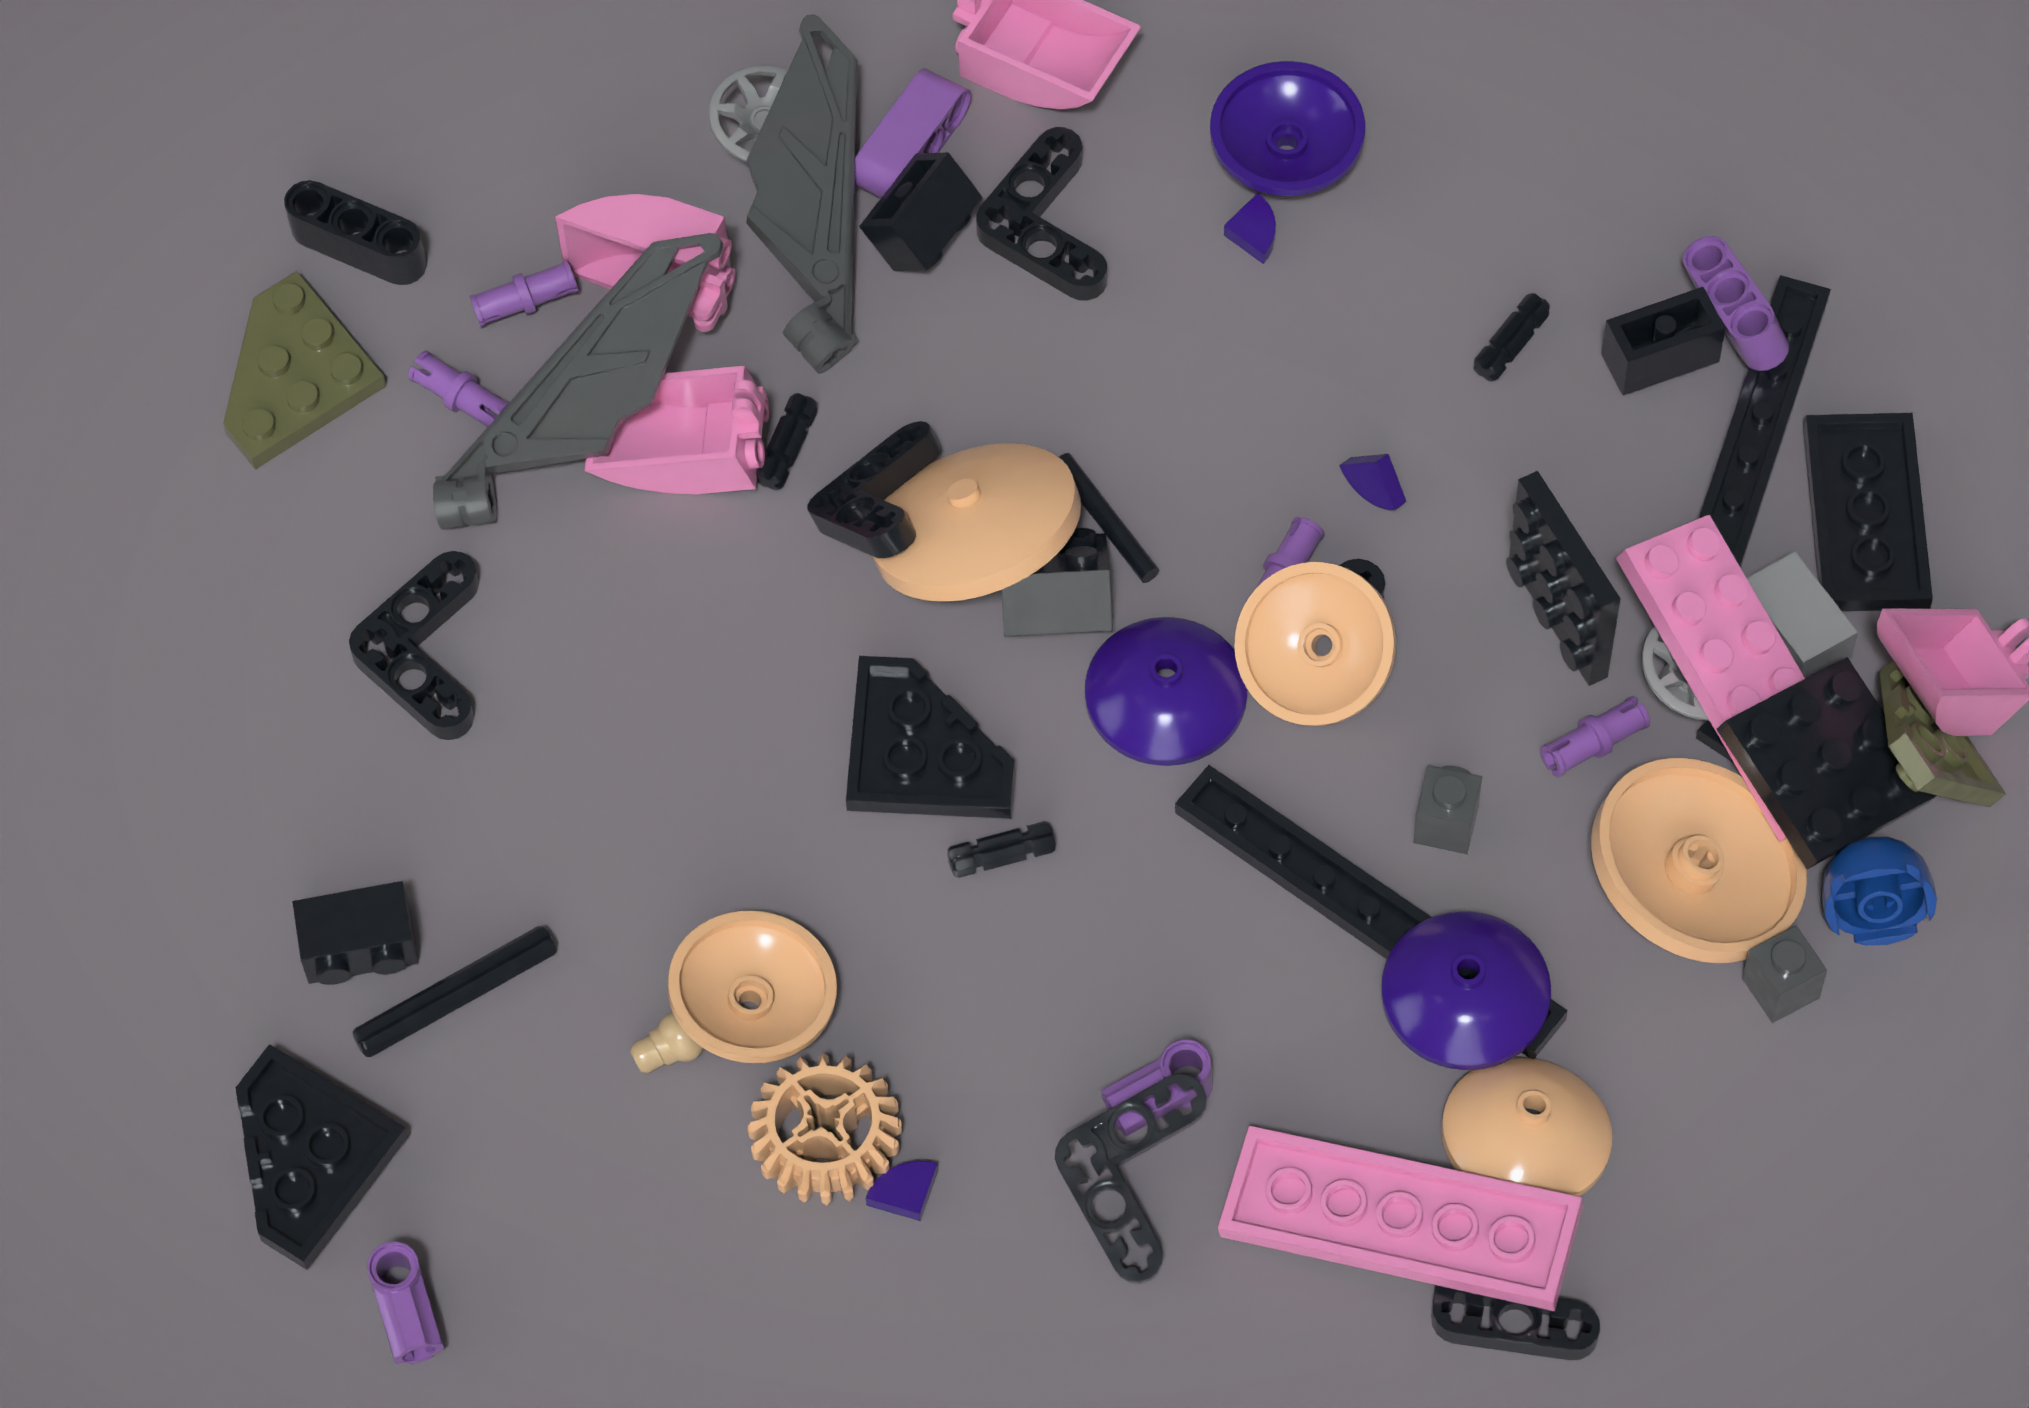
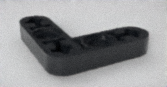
M1054 127L1046 130L1036 139L979 207L976 213L977 236L986 248L1062 293L1077 300L1088 301L1101 295L1107 286V262L1104 256L1094 248L1041 218V215L1082 166V142L1079 135L1065 127ZM1063 148L1068 150V156L1059 154L1051 162L1050 150L1056 153L1062 151ZM1050 162H1051V173L1047 170V167L1050 165ZM1026 180L1037 181L1044 187L1043 191L1034 197H1024L1017 193L1015 189L1018 184ZM1004 219L1008 220L1009 228L999 225L994 230L990 226V221L999 224ZM1014 235L1019 237L1017 243H1015ZM1039 240L1051 242L1056 247L1055 252L1045 258L1032 256L1027 249L1033 242ZM1066 255H1069V263L1065 262ZM1088 269L1093 270V277L1084 275L1080 280L1075 278V271L1084 273Z
M918 421L903 426L816 493L807 504V510L818 530L828 537L876 558L892 557L907 549L913 543L916 531L905 511L901 507L884 501V499L939 455L941 445L927 422Z
M457 551L445 552L435 557L359 623L351 632L349 639L351 654L356 666L432 735L444 740L458 739L467 734L472 727L474 714L470 697L463 688L417 647L465 606L477 593L479 581L475 563L468 555ZM450 573L456 577L462 573L464 581L457 584L451 580L445 584L444 575ZM438 593H440L441 597L440 603L435 598ZM410 603H422L429 608L427 616L419 622L410 623L400 618V612ZM369 641L376 645L383 642L386 654L392 661L387 666L385 658L374 649L367 652L365 644ZM407 670H420L426 675L425 682L417 689L406 690L397 685L398 677ZM436 693L438 701L446 709L452 710L457 707L459 715L454 719L449 715H444L440 718L437 705L431 698Z
M1188 1074L1168 1076L1068 1132L1060 1139L1055 1149V1161L1058 1170L1116 1273L1130 1283L1141 1284L1152 1280L1162 1267L1163 1253L1155 1234L1117 1167L1194 1125L1202 1118L1206 1110V1094L1201 1083ZM1179 1086L1183 1092L1193 1090L1197 1097L1193 1098L1190 1102L1192 1112L1183 1116L1179 1109L1168 1112L1162 1116V1119L1169 1127L1162 1131H1157L1153 1114L1142 1103L1154 1098L1156 1108L1158 1109L1170 1102L1171 1095L1169 1090L1172 1087ZM1126 1113L1141 1115L1148 1125L1145 1138L1134 1145L1120 1142L1114 1133L1117 1119ZM1078 1141L1083 1148H1089L1093 1145L1097 1150V1153L1090 1160L1098 1177L1105 1169H1108L1113 1176L1112 1179L1095 1183L1084 1195L1080 1193L1077 1186L1088 1183L1085 1174L1078 1165L1068 1168L1065 1163L1072 1156L1069 1146ZM1107 1190L1119 1193L1126 1203L1123 1216L1113 1223H1104L1098 1220L1092 1211L1095 1197ZM1133 1219H1137L1141 1226V1229L1130 1231L1135 1243L1139 1248L1149 1245L1153 1250V1254L1147 1258L1149 1268L1139 1273L1135 1266H1130L1126 1269L1123 1267L1121 1261L1128 1254L1120 1237L1112 1245L1105 1238L1107 1234L1122 1231Z
M1435 1285L1431 1321L1436 1334L1444 1341L1459 1345L1563 1360L1583 1359L1589 1356L1597 1345L1600 1321L1595 1311L1586 1304L1558 1299L1555 1311ZM1453 1304L1465 1305L1464 1311L1468 1316L1464 1317L1462 1325L1451 1324L1450 1314L1445 1313L1451 1312ZM1484 1306L1492 1307L1489 1318V1331L1481 1330ZM1509 1310H1520L1529 1316L1532 1327L1527 1333L1514 1336L1508 1334L1499 1324L1500 1316ZM1542 1314L1550 1315L1548 1324L1550 1328H1548L1547 1339L1538 1338L1541 1331ZM1568 1320L1579 1321L1580 1331L1585 1332L1580 1334L1578 1342L1568 1341L1566 1331L1562 1330L1567 1327Z

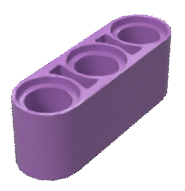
M926 68L921 69L855 157V185L881 198L916 153H939L965 117L971 101V91Z
M1706 236L1695 240L1684 252L1683 262L1695 288L1704 287L1726 328L1725 335L1745 364L1751 369L1763 371L1777 367L1786 358L1789 344L1772 307L1723 239L1716 236Z

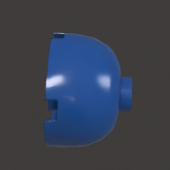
M1867 837L1851 842L1836 853L1824 872L1822 892L1824 916L1831 930L1839 936V929L1853 934L1854 943L1865 946L1889 945L1909 939L1918 933L1917 924L1924 920L1927 914L1929 921L1935 914L1937 896L1929 868L1924 858L1904 841L1890 837Z

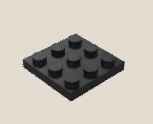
M1535 471L1518 479L1516 503L1513 504V529L1509 533L1511 546L1509 557L1506 559L1507 568L1515 584L1518 587L1525 586L1534 599L1533 608L1541 625L1545 629L1552 628L1560 640L1562 656L1568 667L1574 672L1579 670L1587 684L1591 686L1608 678L1621 598L1540 473Z
M1848 657L1731 717L1717 728V731L1807 870L1835 855L1851 842L1870 836L1928 804L1937 797L1934 794L1913 791L1898 775L1896 765L1899 761L1888 746L1885 713Z

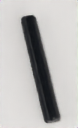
M544 926L533 928L354 1028L352 1033L358 1048L365 1057H372L553 956L556 953L554 940Z

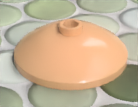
M1300 563L1272 574L1250 595L1241 611L1236 626L1235 658L1240 676L1253 698L1267 711L1295 724L1307 726L1331 725L1360 713L1375 700L1384 688L1391 674L1396 654L1394 622L1390 610L1380 593L1359 574L1345 567L1330 563ZM1322 636H1328L1332 641V649L1325 656H1321L1316 649L1317 641Z
M737 911L709 919L692 930L684 938L671 961L667 988L672 1012L681 1028L694 1042L707 1051L725 1059L743 1063H767L797 1054L821 1035L830 1021L834 1010L837 980L834 966L827 951L818 939L804 927L790 919L773 913ZM743 1002H753L758 1008L746 1009L740 1004Z
M1514 1057L1494 1067L1470 1071L1455 1085L1448 1096L1441 1122L1444 1149L1455 1170L1578 1197L1586 1193L1599 1180L1606 1168L1612 1148L1613 1134L1610 1118L1604 1104L1595 1091L1571 1071L1540 1059ZM1525 1109H1534L1540 1112V1114H1531Z

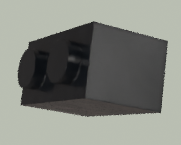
M949 152L916 153L859 227L893 271H927V269L934 266L941 259L942 250L953 235L967 225L971 218L970 213L983 197Z
M1700 287L1606 320L1601 354L1621 393L1626 395L1720 362L1726 328L1704 287Z
M403 881L292 901L300 959L309 984L319 982L325 985H335L347 981L350 976L372 972L382 975L394 974L403 970L405 966L419 964L410 904Z

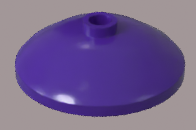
M1271 62L1243 72L1222 90L1212 109L1210 138L1214 153L1221 165L1242 184L1254 190L1272 195H1304L1322 190L1334 184L1354 166L1364 145L1365 117L1362 106L1353 90L1333 73L1321 67L1303 62ZM1282 146H1291V147H1293L1294 149L1284 150V149H1281L1280 147H1282Z
M1175 617L1150 618L1132 623L1120 629L1100 646L1093 656L1086 674L1085 702L1094 728L1113 749L1128 758L1146 764L1159 766L1181 765L1194 762L1212 754L1233 736L1246 710L1248 689L1240 676L1235 658V650L1214 630L1187 619ZM1161 669H1171L1175 674L1171 677H1162L1157 672Z
M1458 911L1428 918L1411 928L1399 939L1391 950L1384 966L1381 998L1389 1025L1401 1042L1412 1052L1439 1066L1458 1070H1478L1494 1067L1509 1061L1523 1052L1535 1040L1547 1019L1551 1000V981L1542 954L1530 938L1521 930L1492 915L1471 911ZM1470 968L1476 971L1478 975L1473 979H1465L1458 972L1461 969Z

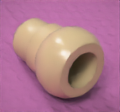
M670 1012L661 1019L658 1027L648 1032L649 1035L632 1044L629 1051L641 1073H650L664 1064L668 1067L675 1062L692 1061L700 1055L703 1048L684 1032L673 1012Z

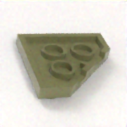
M297 271L253 298L223 421L227 436L255 470L386 387L383 374Z
M1894 660L1884 667L1879 673L1888 746L1899 761L1896 765V771L1903 782L1916 792L1921 791L1937 795L1938 797H1947L1964 803L1969 802L1986 807H1991L2005 796V791L1969 737L1953 736L1942 732Z

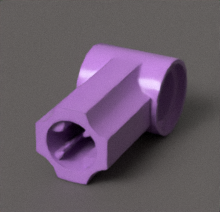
M1182 1039L1173 1042L1164 1050L1160 1059L1101 1090V1098L1107 1110L1166 1077L1173 1075L1179 1068L1192 1066L1201 1072L1196 1079L1203 1086L1206 1098L1208 1099L1213 1089L1212 1064L1209 1052L1201 1043L1194 1040ZM1175 1086L1169 1090L1171 1100L1164 1106L1157 1109L1154 1098L1142 1104L1150 1110L1154 1119L1157 1120L1179 1107H1191L1190 1102L1193 1098L1197 1097L1196 1093L1193 1090L1183 1092L1179 1086ZM1126 1113L1117 1119L1115 1125L1126 1137L1146 1126L1147 1122L1137 1113Z
M397 1241L386 1242L378 1246L369 1257L367 1271L396 1364H415L431 1359L433 1355L444 1350L418 1257L412 1248ZM393 1267H404L410 1270L408 1277L398 1284H388L382 1281L383 1275Z

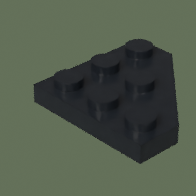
M859 656L846 792L847 811L1011 819L1015 774L1014 759L1000 745L996 747L978 729V723L950 695L945 696L928 678V673L913 658Z
M269 1044L235 1087L244 1133L243 1140L249 1179L252 1185L256 1211L257 1231L261 1242L307 1270L407 1139L408 1134L406 1128Z

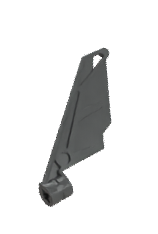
M813 14L806 15L800 24L799 32L802 41L747 158V165L757 193L747 215L746 224L814 300V303L803 308L789 321L783 331V335L798 352H802L803 358L817 373H823L837 364L849 352L852 345L857 342V338L851 332L857 59L818 16ZM821 36L833 49L826 71L823 68L813 37Z
M700 234L656 241L650 244L445 475L435 477L433 501L441 530L467 526V524L476 525L496 522V499L491 474L608 454L620 423L652 405L707 264L720 257L723 242L717 234ZM701 246L704 250L700 255L668 272L679 249Z

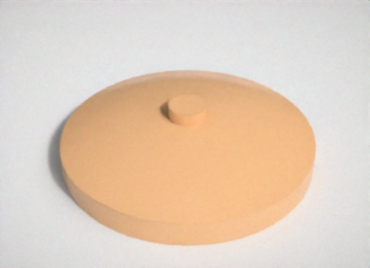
M999 443L973 447L953 453L927 465L884 500L901 507L905 511L916 531V537L913 543L899 554L888 558H876L873 556V559L886 583L896 591L912 598L927 601H959L994 593L1016 584L1038 571L1066 545L1074 533L1081 513V498L1070 469L1063 460L1055 454L1036 446Z
M1667 758L1645 763L1627 773L1616 783L1596 813L1591 834V851L1595 871L1604 892L1619 914L1637 932L1673 954L1708 963H1732L1746 960L1750 949L1788 930L1803 906L1807 887V870L1788 839L1779 842L1744 779L1724 767L1688 758Z

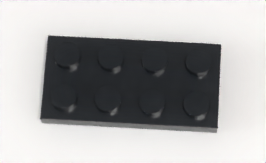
M1913 413L1806 415L1804 435L1818 580L1841 611L1930 609L1933 595Z

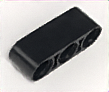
M312 180L294 184L287 191L284 197L285 210L292 235L301 245L392 284H412L424 275L427 263L420 231L416 224L410 220ZM362 231L357 234H351L353 232ZM400 250H407V251L402 252V253H395V252L400 251Z

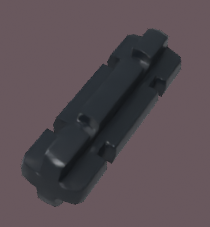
M1536 293L1527 294L1517 306L1519 311H1514L1510 314L1489 340L1491 345L1485 346L1475 357L1473 369L1478 375L1491 382L1498 380L1507 368L1505 364L1511 363L1535 334L1533 329L1540 328L1548 318L1550 304L1546 299L1540 298Z
M800 393L790 396L784 409L786 415L780 418L766 448L768 455L765 456L764 466L757 468V482L763 487L779 490L784 486L789 475L787 469L793 466L808 433L805 429L811 426L817 413L816 401Z
M1042 821L1027 825L1028 831L1021 832L1019 828L976 839L977 845L970 846L968 841L952 845L947 849L950 869L955 877L960 878L975 874V868L982 866L983 870L986 871L1027 860L1026 854L1033 853L1034 857L1050 854L1055 851L1056 847L1053 830L1049 822Z

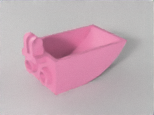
M957 0V8L952 14L953 21L965 25L955 45V52L959 55V72L961 77L1012 100L1051 109L1078 108L1092 102L1142 27L1084 0Z
M643 194L607 196L579 204L555 216L563 261H568L573 276L611 289L651 243L707 233L717 234L723 242L720 257L707 264L687 316L694 319V326L698 331L708 332L714 328L720 314H725L728 308L727 296L733 287L736 271L734 268H731L730 253L732 242L727 239L724 216L668 197ZM701 246L679 249L668 272L700 255L704 250Z
M745 365L664 373L652 405L621 422L608 454L586 458L584 471L610 482L660 493L697 495L756 489L757 468H762L765 462V449L761 438L763 422L768 421L770 413L766 391L763 386H757Z
M1882 609L1877 622V636L1942 732L1953 736L1993 735L2029 701V684L2026 681L2029 677V666L2027 665L2029 663V638L2016 649V646L2029 635V620L2027 618L2016 621L2004 631L1991 630L1978 609Z

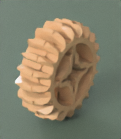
M822 1053L818 1059L819 1066L809 1068L808 1062L800 1056L796 1062L797 1073L791 1074L788 1070L779 1067L776 1073L779 1086L763 1082L761 1096L764 1101H753L751 1114L755 1121L750 1122L748 1125L749 1138L755 1141L751 1146L753 1159L764 1161L761 1165V1171L767 1180L778 1177V1190L783 1195L798 1186V1198L803 1203L811 1197L813 1191L820 1192L821 1202L826 1206L832 1200L831 1192L841 1191L842 1196L850 1202L854 1197L853 1185L858 1184L863 1189L869 1191L874 1185L871 1172L879 1175L887 1173L890 1166L886 1157H897L899 1142L894 1138L902 1133L901 1119L895 1117L899 1112L898 1102L894 1097H886L888 1094V1084L883 1078L871 1081L872 1070L867 1064L852 1072L851 1059L846 1055L835 1067L830 1066L829 1057ZM821 1096H834V1097H837V1098L826 1100V1099L819 1098V1097H821ZM794 1108H797L801 1123L792 1130V1137L782 1143L779 1138L782 1124L788 1114ZM867 1115L871 1121L869 1133L862 1145L854 1151L851 1147L849 1135L858 1128L857 1122ZM814 1121L816 1122V1124H817L820 1128H817V1129L815 1130ZM835 1128L836 1137L833 1135L832 1132L828 1133L827 1131L833 1130ZM824 1158L832 1162L819 1163L811 1161Z

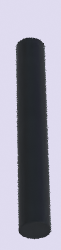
M1070 453L1059 456L1073 475L1082 505L1102 531L1106 533V536L1142 583H1147L1154 579L1159 573V568Z

